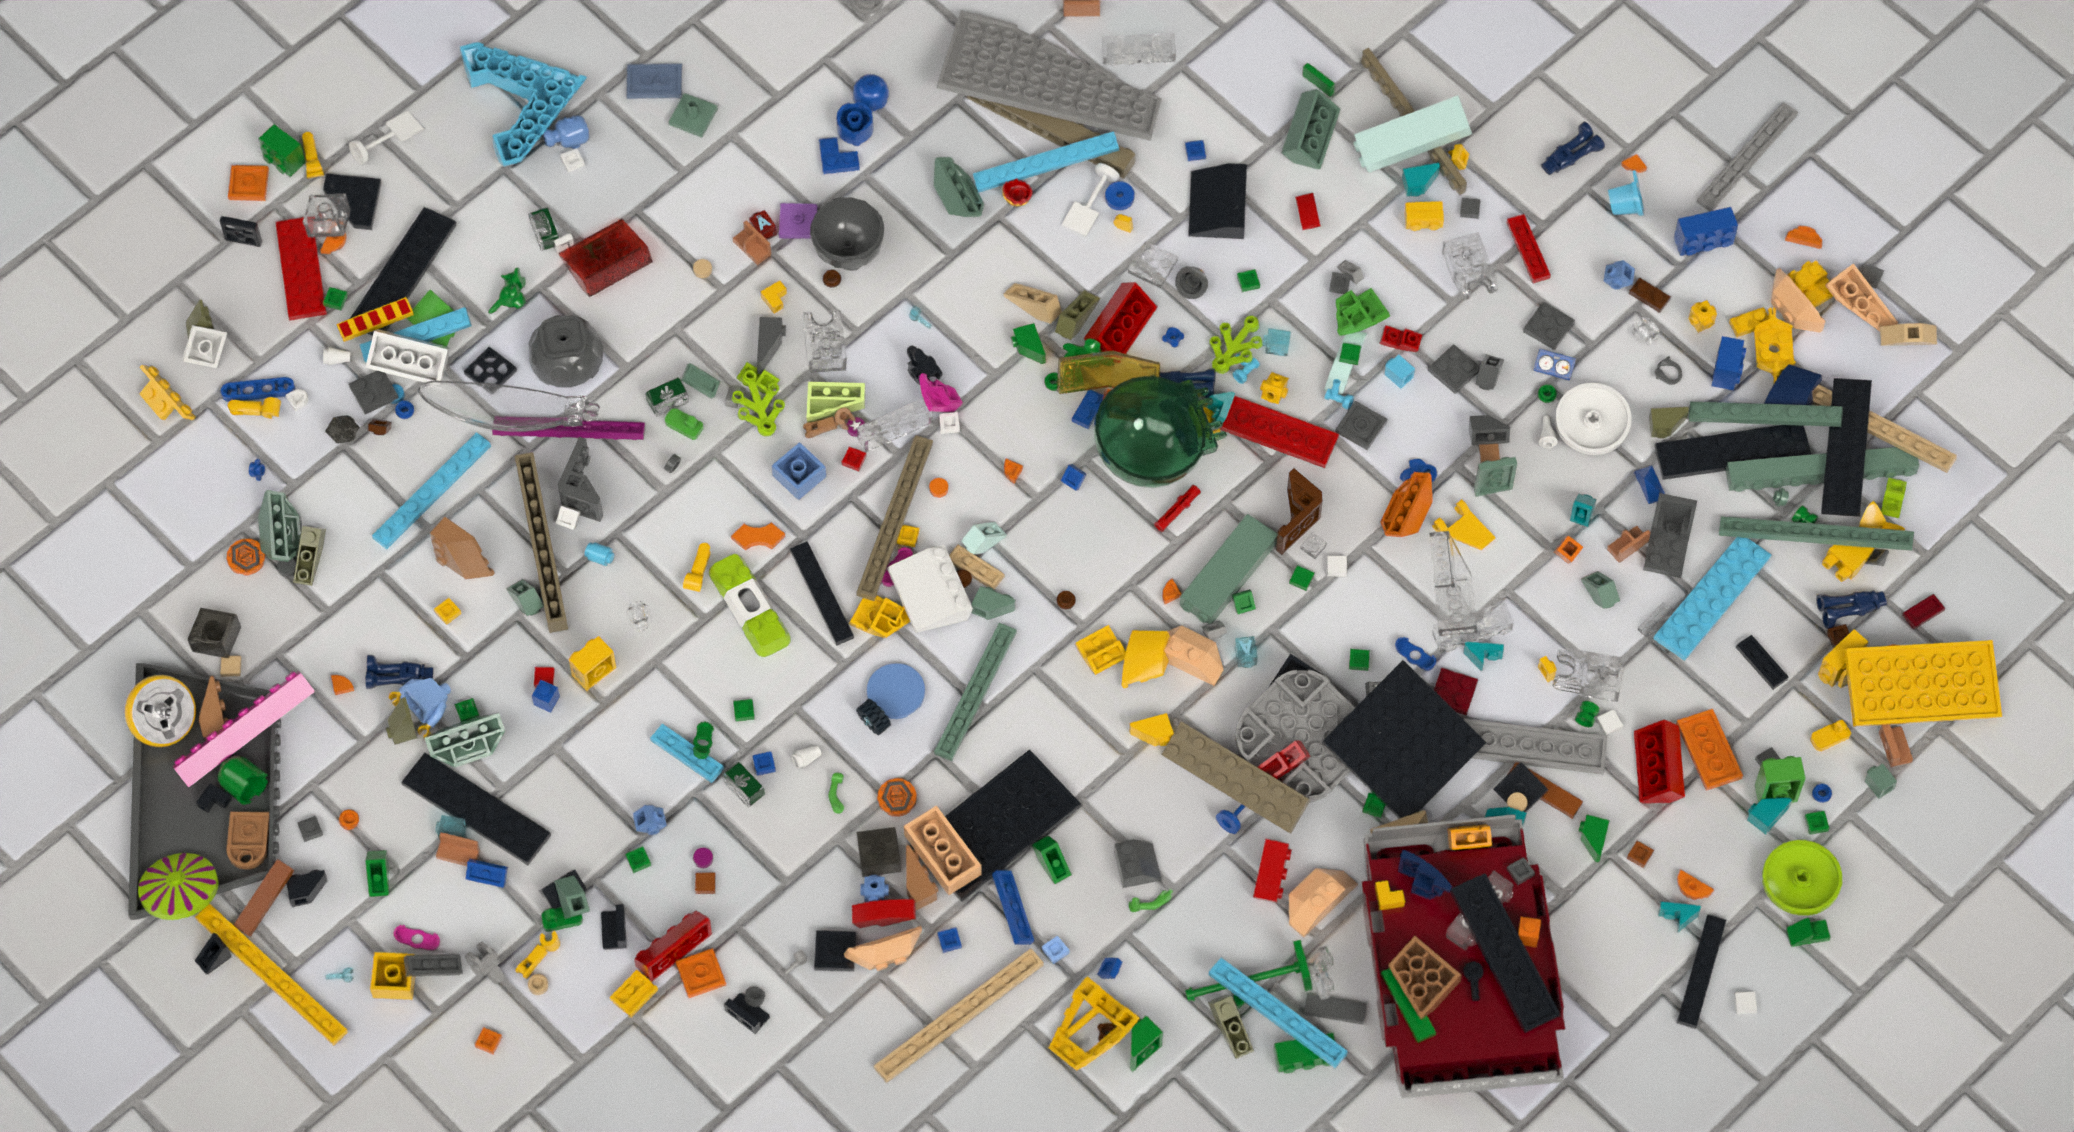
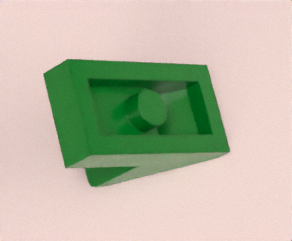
M1808 917L1786 928L1791 947L1830 941L1831 938L1826 919L1810 922Z

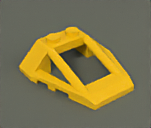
M1088 976L1074 991L1071 997L1073 999L1069 1008H1066L1061 1027L1058 1026L1049 1046L1052 1052L1075 1070L1085 1067L1119 1043L1140 1019ZM1083 1000H1085L1093 1008L1069 1028ZM1101 1013L1117 1027L1090 1050L1085 1052L1069 1038L1097 1014Z

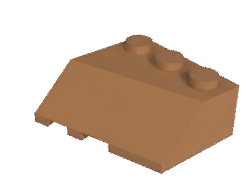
M444 517L430 532L436 561L441 566L446 565L464 579L489 577L495 574L493 569L487 567L489 562L482 556V549L475 537L448 518Z
M1416 936L1388 965L1420 1019L1433 1012L1461 981V974Z

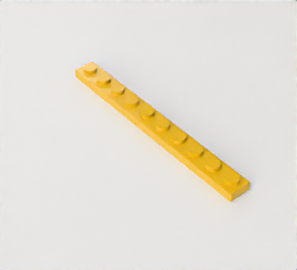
M211 904L195 916V919L211 934L217 933L230 952L333 1046L348 1033V1030Z

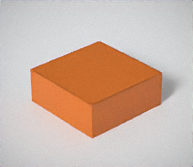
M483 1027L475 1047L494 1055L502 1035Z

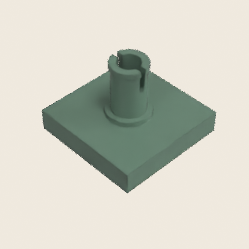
M684 93L669 120V125L702 138L715 116L718 106Z

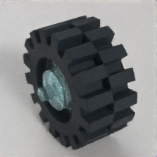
M867 699L856 710L858 716L861 717L860 719L864 721V725L868 726L876 735H880L891 726V721L885 715L884 710L871 699Z

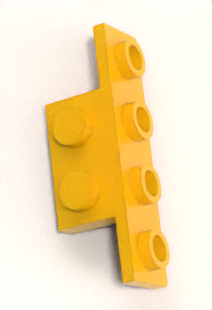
M146 365L140 366V369L147 375L150 381L139 395L160 419L166 420L174 409L184 419L194 420L196 418L192 413V409L181 401V396L170 388V383L159 375L157 368Z

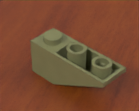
M202 299L198 301L186 320L188 338L192 325L214 329L208 306H204Z
M302 526L293 583L313 585L324 546L325 528Z
M1225 994L1209 1001L1208 1004L1215 1021L1235 1059L1253 1052L1254 1049L1232 996Z

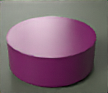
M708 848L697 849L693 855L695 865L699 868L711 866L713 863L711 850Z

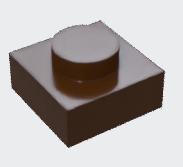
M373 419L368 424V431L373 432L375 435H385L391 430L392 422Z

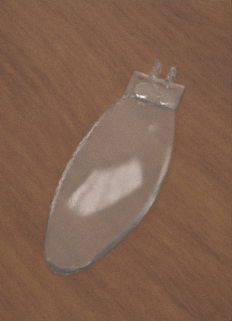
M428 381L418 389L422 399L439 411L468 424L498 431L525 432L543 430L560 425L564 427L582 426L583 419L586 421H596L599 415L597 412L600 409L598 403L587 402L586 395L566 397L546 391L499 384Z

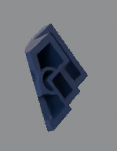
M1788 364L1774 383L1764 404L1812 405V391L1822 381V375Z
M1403 850L1398 872L1415 878L1411 893L1430 900L1435 898V896H1441L1444 891L1448 893L1451 891V884L1435 867L1422 858Z

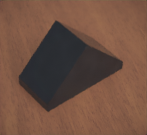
M213 933L194 961L207 975L229 960L231 954L227 945L217 933Z

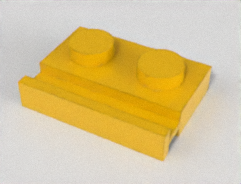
M636 970L609 999L632 1018L658 991V987Z

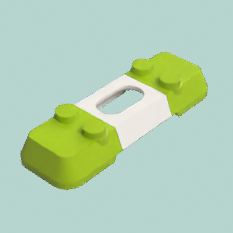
M732 554L714 563L709 569V576L741 626L756 654L761 657H767L787 647L791 641L790 634L745 560L737 554ZM744 588L752 590L760 603V608L757 611L749 612L745 609L738 597L740 590Z

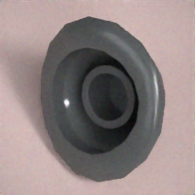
M1186 266L1177 273L1175 285L1177 291L1183 297L1197 299L1206 292L1208 280L1202 269Z

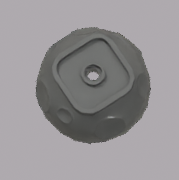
M839 197L826 203L815 214L810 226V237L815 251L825 263L834 266V268L854 271L863 265H867L879 254L884 237V222L878 211L866 201L853 197Z
M556 315L546 319L532 333L528 344L529 362L533 372L540 381L548 386L550 384L555 387H574L583 384L590 378H594L599 372L603 360V346L600 337L588 321L578 316Z

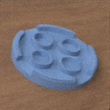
M888 664L876 670L870 677L867 684V698L876 702L877 706L881 707V710L885 712L888 718H906L920 708L924 701V681L921 675L908 665Z

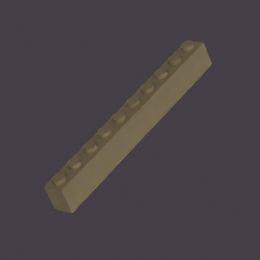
M967 96V99L1060 147L1101 135L1098 132L1087 129L1080 123L1077 124L1072 121ZM1118 145L1119 151L1087 161L1095 165L1098 163L1108 165L1119 173L1120 178L1124 179L1135 164V153L1129 148Z
M534 453L515 455L549 633L568 630Z

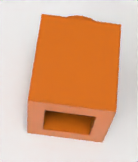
M1568 535L1564 537L1554 550V553L1569 564L1579 554L1583 546Z
M1521 917L1518 935L1523 945L1537 946L1541 920Z

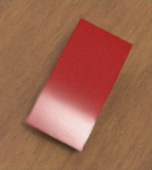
M1314 193L1296 196L1302 230L1320 227Z
M1385 325L1379 344L1399 350L1418 352L1423 335L1406 328L1404 331Z

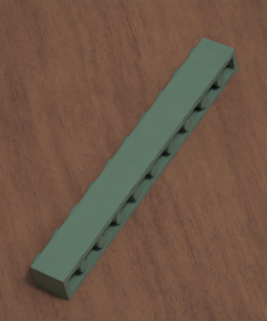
M1897 447L1866 450L1863 479L1893 478L1901 475L1906 477L1917 474L1920 466L1919 460ZM1827 453L1728 462L1725 472L1729 491L1741 492L1745 489L1761 490L1768 487L1781 488L1790 485L1797 487L1802 484L1817 485L1823 483Z

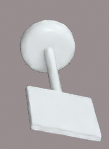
M406 111L385 122L392 132L366 146L359 140H353L349 142V149L354 159L362 165L368 161L367 150L394 135L403 142L423 131L424 128L409 111Z
M1103 163L1096 165L1095 171L1101 177V180L1086 206L1074 202L1062 223V226L1084 236L1088 235L1099 215V212L1090 209L1102 185L1105 180L1116 182L1120 176L1116 170Z

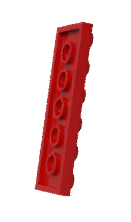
M307 216L276 221L289 320L327 315L326 306L323 305L324 292L313 217Z
M1234 396L1226 420L1219 428L1227 433L1322 468H1326L1339 438L1338 433Z

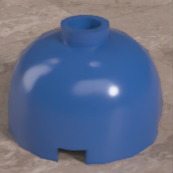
M867 74L856 81L853 87V100L855 103H864L871 111H877L882 109L888 102L889 88L886 81L880 76Z

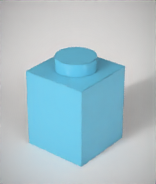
M1400 355L1394 359H1389L1385 364V376L1400 389L1414 378L1415 368Z

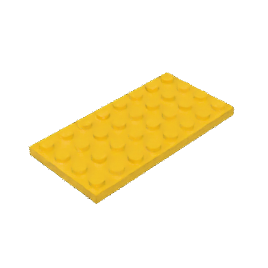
M1993 640L1844 649L1853 727L2002 717Z

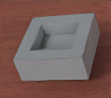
M1221 621L1202 626L1203 633L1208 639H1218L1227 633L1226 626Z

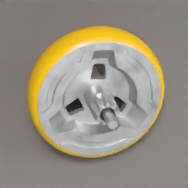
M154 675L141 680L131 690L125 703V720L130 732L140 742L152 747H167L178 743L189 733L195 721L196 705L191 691L183 682L168 675ZM169 697L173 699L170 706L164 702ZM166 719L167 727L162 728L160 721Z

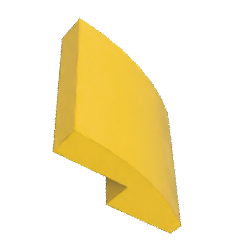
M1109 625L1075 643L1076 648L1094 675L1123 661L1126 651L1120 640L1116 639Z

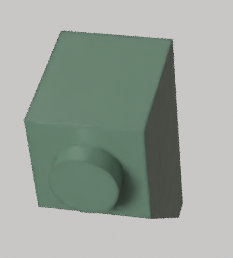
M1599 571L1581 578L1595 604L1603 609L1611 608L1620 601L1614 580Z
M521 579L506 588L521 612L525 615H535L544 607L535 588L525 580Z

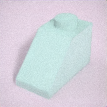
M996 522L975 524L963 538L962 543L970 553L980 554L985 553L1003 540L1007 534Z

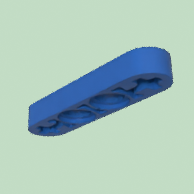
M289 377L231 382L221 387V395L227 402L231 400L246 401L269 397H286V394L295 390V385ZM285 384L289 385L288 389H284ZM266 385L272 386V390L269 392H264L262 388ZM246 387L254 389L250 394H245L243 391ZM228 390H232L231 395H227Z

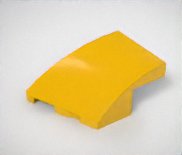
M876 596L875 601L865 598L861 599L849 624L869 634L887 638L908 624L910 620L904 606L902 607L888 598L883 599Z
M1132 630L1123 664L1121 684L1123 688H1128V684L1137 681L1143 683L1149 679L1164 675L1169 662L1164 651L1170 637L1168 631Z

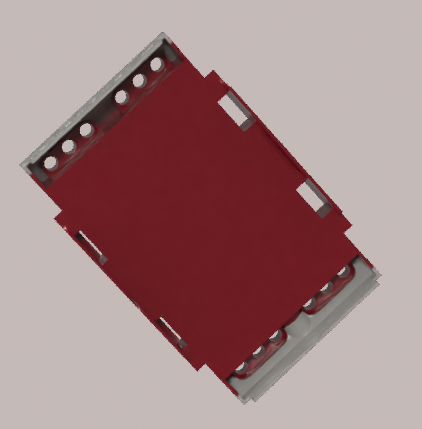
M1515 815L1373 828L1372 834L1364 835L1365 873L1368 881H1362L1363 914L1368 947L1371 949L1381 1036L1386 1048L1392 1047L1396 1083L1401 1097L1411 1098L1563 1082L1564 1076L1556 1031L1565 1030L1564 1003L1550 930V918L1543 876L1540 875L1538 864L1530 865L1535 875L1517 885L1507 871V866L1523 857L1528 862L1522 819L1515 820ZM1481 824L1490 826L1492 846L1456 850L1449 848L1447 828ZM1403 850L1422 858L1435 867L1448 880L1452 888L1486 873L1491 884L1496 886L1494 890L1502 891L1503 895L1500 901L1517 933L1521 917L1541 920L1537 946H1525L1560 1012V1017L1527 1033L1523 1032L1469 928L1462 924L1464 918L1450 892L1444 891L1441 896H1435V898L1430 900L1411 893L1415 878L1398 872ZM1388 881L1390 892L1403 890L1404 907L1379 910L1375 883ZM1371 912H1378L1380 932L1373 933ZM1414 936L1461 974L1459 984L1433 1012L1427 1015L1436 1031V1035L1417 1043L1381 976V972L1389 969L1388 965ZM1469 962H1478L1484 970L1483 976L1478 982L1479 1001H1472L1471 985L1463 973L1465 965ZM1386 1004H1391L1394 1020V1025L1387 1026L1384 1007ZM1534 1070H1540V1071H1541V1072H1538V1073H1533ZM1514 1072H1520V1073H1521V1074H1518V1075H1513ZM1500 1074L1501 1076L1494 1077L1493 1075ZM1454 1078H1460V1079H1461V1080H1458V1081H1453ZM1434 1080H1440V1081H1441V1082H1438V1083H1433ZM1414 1082H1420V1083H1421V1084H1418V1085H1413Z

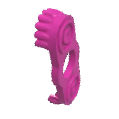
M908 547L900 548L898 555L888 564L887 568L912 556L913 552ZM886 570L882 584L886 587H892L894 583L888 570Z
M405 925L397 926L393 932L395 939L399 943L410 945L414 949L421 948L433 951L440 944L438 934L434 933L431 935L422 930L408 929ZM414 935H422L423 941L420 944H414L412 942Z

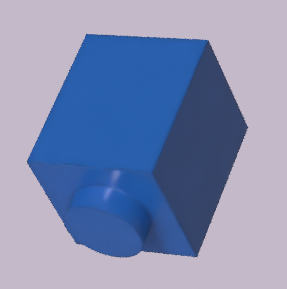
M540 680L532 694L534 706L550 713L560 698L558 687L543 680Z

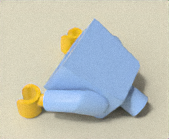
M432 678L425 680L411 679L399 688L398 693L391 692L389 699L393 700L396 698L392 704L397 706L401 698L406 697L411 711L422 723H427L418 728L419 735L423 730H427V733L423 736L424 738L431 734L430 728H434L442 718L447 707V694L451 692V689L447 683L438 685Z

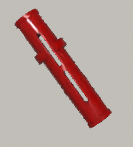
M1191 485L1183 495L1177 498V501L1165 514L1154 523V526L1160 532H1163L1185 508L1188 509L1191 506L1190 503L1201 494L1200 489L1195 485Z

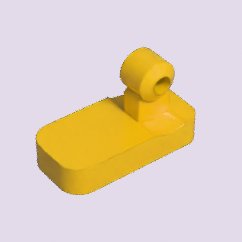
M1837 720L1835 723L1813 732L1810 741L1814 748L1821 752L1849 739L1851 731L1844 720Z

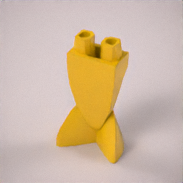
M1874 501L1866 508L1859 527L1905 531L1904 527L1887 522ZM1833 545L1828 549L1822 565L1828 570L1836 566L1839 570L1835 573V576L1841 582L1848 578L1852 580L1864 566L1875 548Z

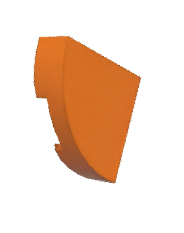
M1637 154L1621 162V166L1626 170H1636L1637 173L1647 171V166Z
M1006 458L1004 462L1005 475L1009 481L1015 484L1023 470V466Z
M1173 578L1166 583L1163 589L1162 598L1164 604L1180 598L1182 595Z
M331 675L335 695L354 691L352 683L346 677Z

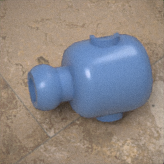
M574 115L559 120L555 125V130H546L543 133V139L548 147H552L559 142L564 148L575 149L589 140V130L585 119L580 115Z

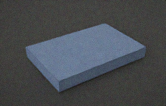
M627 64V99L682 98V64Z

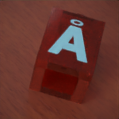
M765 210L756 212L749 217V223L766 240L777 235L776 225Z

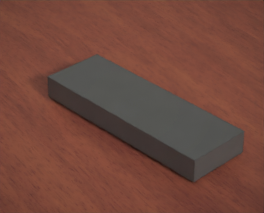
M460 954L406 955L403 957L406 977L454 976L463 974Z
M1307 994L1304 1015L1363 1025L1366 1004Z

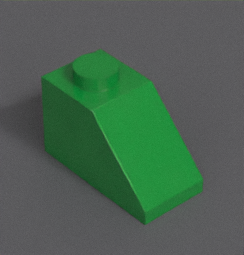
M1032 323L1014 328L1013 336L1010 337L1013 348L1016 347L1019 354L1040 364H1045L1046 354L1035 324Z
M1586 815L1585 821L1581 820L1578 831L1582 833L1580 840L1594 861L1599 863L1610 820Z
M1047 836L1032 844L1038 861L1054 884L1072 875L1057 841Z
M387 850L367 851L365 862L369 897L389 896Z

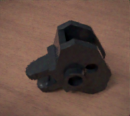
M913 345L908 347L907 354L910 361L907 363L909 366L907 371L917 384L920 385L919 376L922 373L927 374L929 381V378L933 376L938 380L942 378L943 373L932 356L924 354L922 349L916 348Z

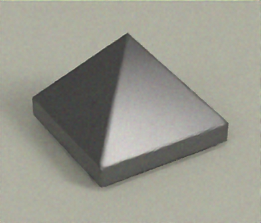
M1875 549L1865 564L1884 566L1889 551Z

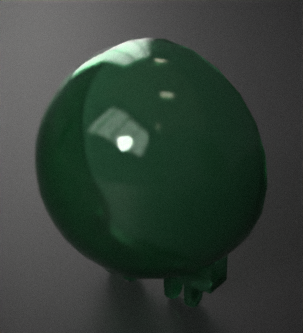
M1152 376L1131 378L1118 384L1102 400L1094 420V440L1097 452L1105 466L1116 477L1138 487H1163L1184 478L1195 468L1202 456L1216 452L1218 449L1217 441L1227 436L1225 431L1213 434V430L1221 428L1223 424L1221 421L1209 423L1203 408L1214 403L1213 399H1199V397L1207 395L1209 389L1205 387L1196 390L1192 379L1176 383L1162 377Z

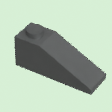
M760 317L758 374H762L781 346L782 336H786V325H783L782 317Z

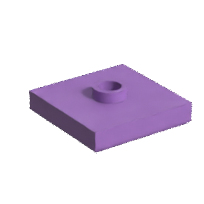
M780 203L779 238L811 239L810 226L817 213L818 205Z

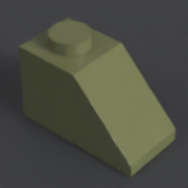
M1689 407L1651 408L1649 414L1651 437L1660 439L1670 437L1687 419Z

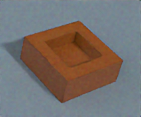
M1636 841L1627 855V859L1644 868L1653 855L1654 850Z
M696 873L695 893L715 894L716 874Z

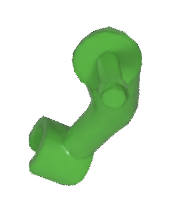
M834 773L832 775L828 793L832 809L837 814L842 813L844 810V805L837 797L838 783L842 784L844 779L842 773Z
M1163 890L1152 902L1140 903L1139 898H1133L1132 901L1128 902L1129 910L1131 912L1155 910L1171 900L1173 890Z

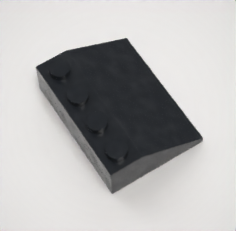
M1227 163L1191 171L1188 237L1244 239L1247 164Z

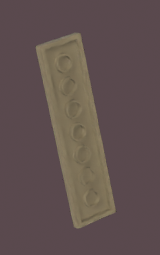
M1182 721L1162 753V756L1288 833H1292L1311 799Z

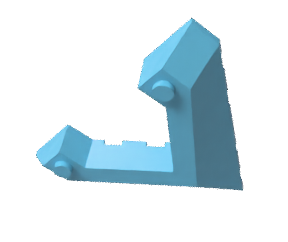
M479 42L460 46L461 56L471 88L490 83L529 100L528 104L521 111L515 125L513 124L510 130L492 135L493 148L498 161L503 167L521 162L587 79L586 76L570 74L567 70L555 66L551 67L520 55L518 57L510 55L507 51L495 47L494 49L485 47L484 44Z

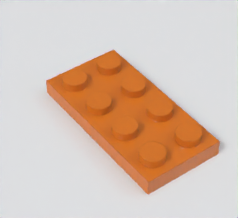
M1713 709L1676 721L1706 791L1743 778L1740 767Z

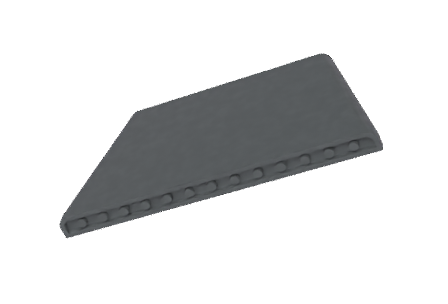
M136 663L135 685L141 680L154 675H168L180 680L189 688L196 705V716L189 733L174 745L152 747L134 737L128 906L130 920H139L151 916L141 903L138 886L145 871L164 857L178 853H192L209 860L218 876L217 895L264 880L276 862V854H279V843L276 842V836H279V824H276V818L280 817V809L277 806V800H280V789L277 788V782H280V770H277V764H280L281 757L280 752H277V746H281V736L278 734V728H281V718L227 758L229 759L236 755L243 756L267 773L265 779L268 780V783L260 796L255 795L250 799L252 802L247 805L240 804L231 795L232 800L225 809L214 804L207 813L198 808L196 802L208 785L211 783L227 792L218 781L221 763L190 787L178 775L173 765H175L174 761L177 758L191 753L190 749L197 743L202 744L206 741L202 735L199 716L210 677L146 663ZM219 680L221 692H218L219 698L224 700L226 710L223 711L224 718L228 717V720L232 719L233 721L239 716L238 712L243 708L247 707L249 709L254 705L255 699L270 693L269 690ZM169 697L164 702L170 706L173 699ZM166 719L161 720L162 728L167 727ZM230 812H270L267 855L264 861L253 869H239L228 858L227 839ZM245 855L241 858V862L247 863L251 860V856Z

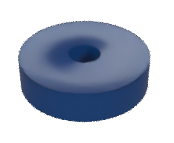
M1118 181L1107 187L1105 201L1110 208L1122 211L1128 209L1134 203V189L1128 183Z

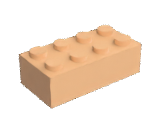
M937 805L904 826V836L948 895L981 875L980 863Z

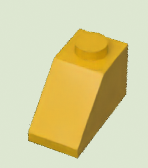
M1167 713L1129 724L1130 735L1153 746H1166L1174 734Z

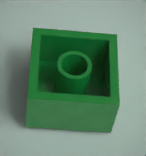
M275 124L259 137L263 159L268 164L272 163L276 166L281 174L292 177L306 163L301 144Z

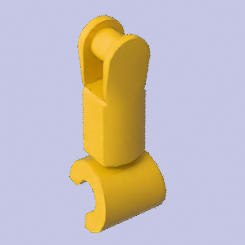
M305 132L302 135L307 161V179L324 176L317 156L313 134Z
M269 397L264 400L262 405L260 401L231 400L227 406L232 415H262L265 418L272 419L273 416L279 417L281 401L278 398Z
M701 543L699 545L691 573H687L684 578V589L701 591L703 576L711 555L708 543Z
M555 931L552 932V939L550 941H547L545 935L541 933L539 938L541 945L537 944L529 955L516 967L515 972L523 974L525 979L529 978L548 952L556 951L560 947V939Z

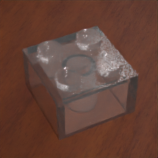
M346 194L309 196L303 218V224L308 237L344 236L351 211Z

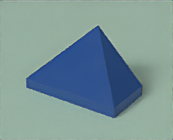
M1653 466L1634 471L1648 504L1657 502L1659 493L1665 494Z

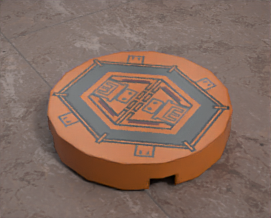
M241 539L230 546L226 559L234 573L251 575L263 567L266 555L261 551L258 541Z
M894 778L888 780L881 785L878 791L879 806L890 816L900 817L907 815L916 805L917 794L915 788L904 779Z

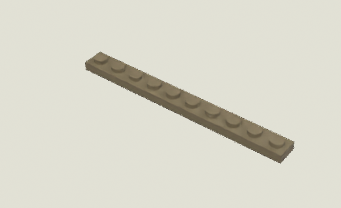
M1369 48L1363 50L1361 59L1363 67L1370 71L1373 81L1378 82L1382 93L1388 96L1392 107L1399 111L1400 117L1415 112ZM1439 146L1429 150L1430 159L1433 163H1439V170L1449 180L1451 188L1456 190L1459 195L1465 193L1467 182L1442 147Z
M917 435L914 437L856 596L872 601L876 599L933 446V440Z

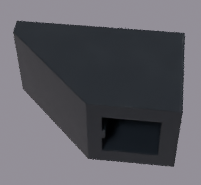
M312 870L307 874H294L290 877L286 885L292 907L313 902L328 881L325 870Z

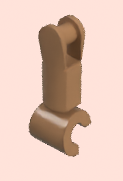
M840 408L836 412L835 417L831 416L819 421L805 423L803 425V428L806 430L805 437L813 438L822 433L838 429V425L844 430H849L845 420L855 421L856 419L848 408Z

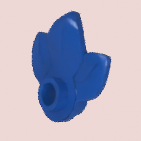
M1413 459L1409 461L1410 468L1405 469L1399 478L1402 481H1406L1411 478L1414 472L1425 473L1431 471L1430 474L1433 482L1437 477V470L1433 465H1426L1421 459Z

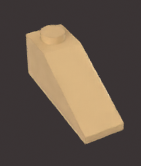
M1014 283L1004 293L1005 298L1037 320L1052 323L1062 313L1058 297L1055 294Z

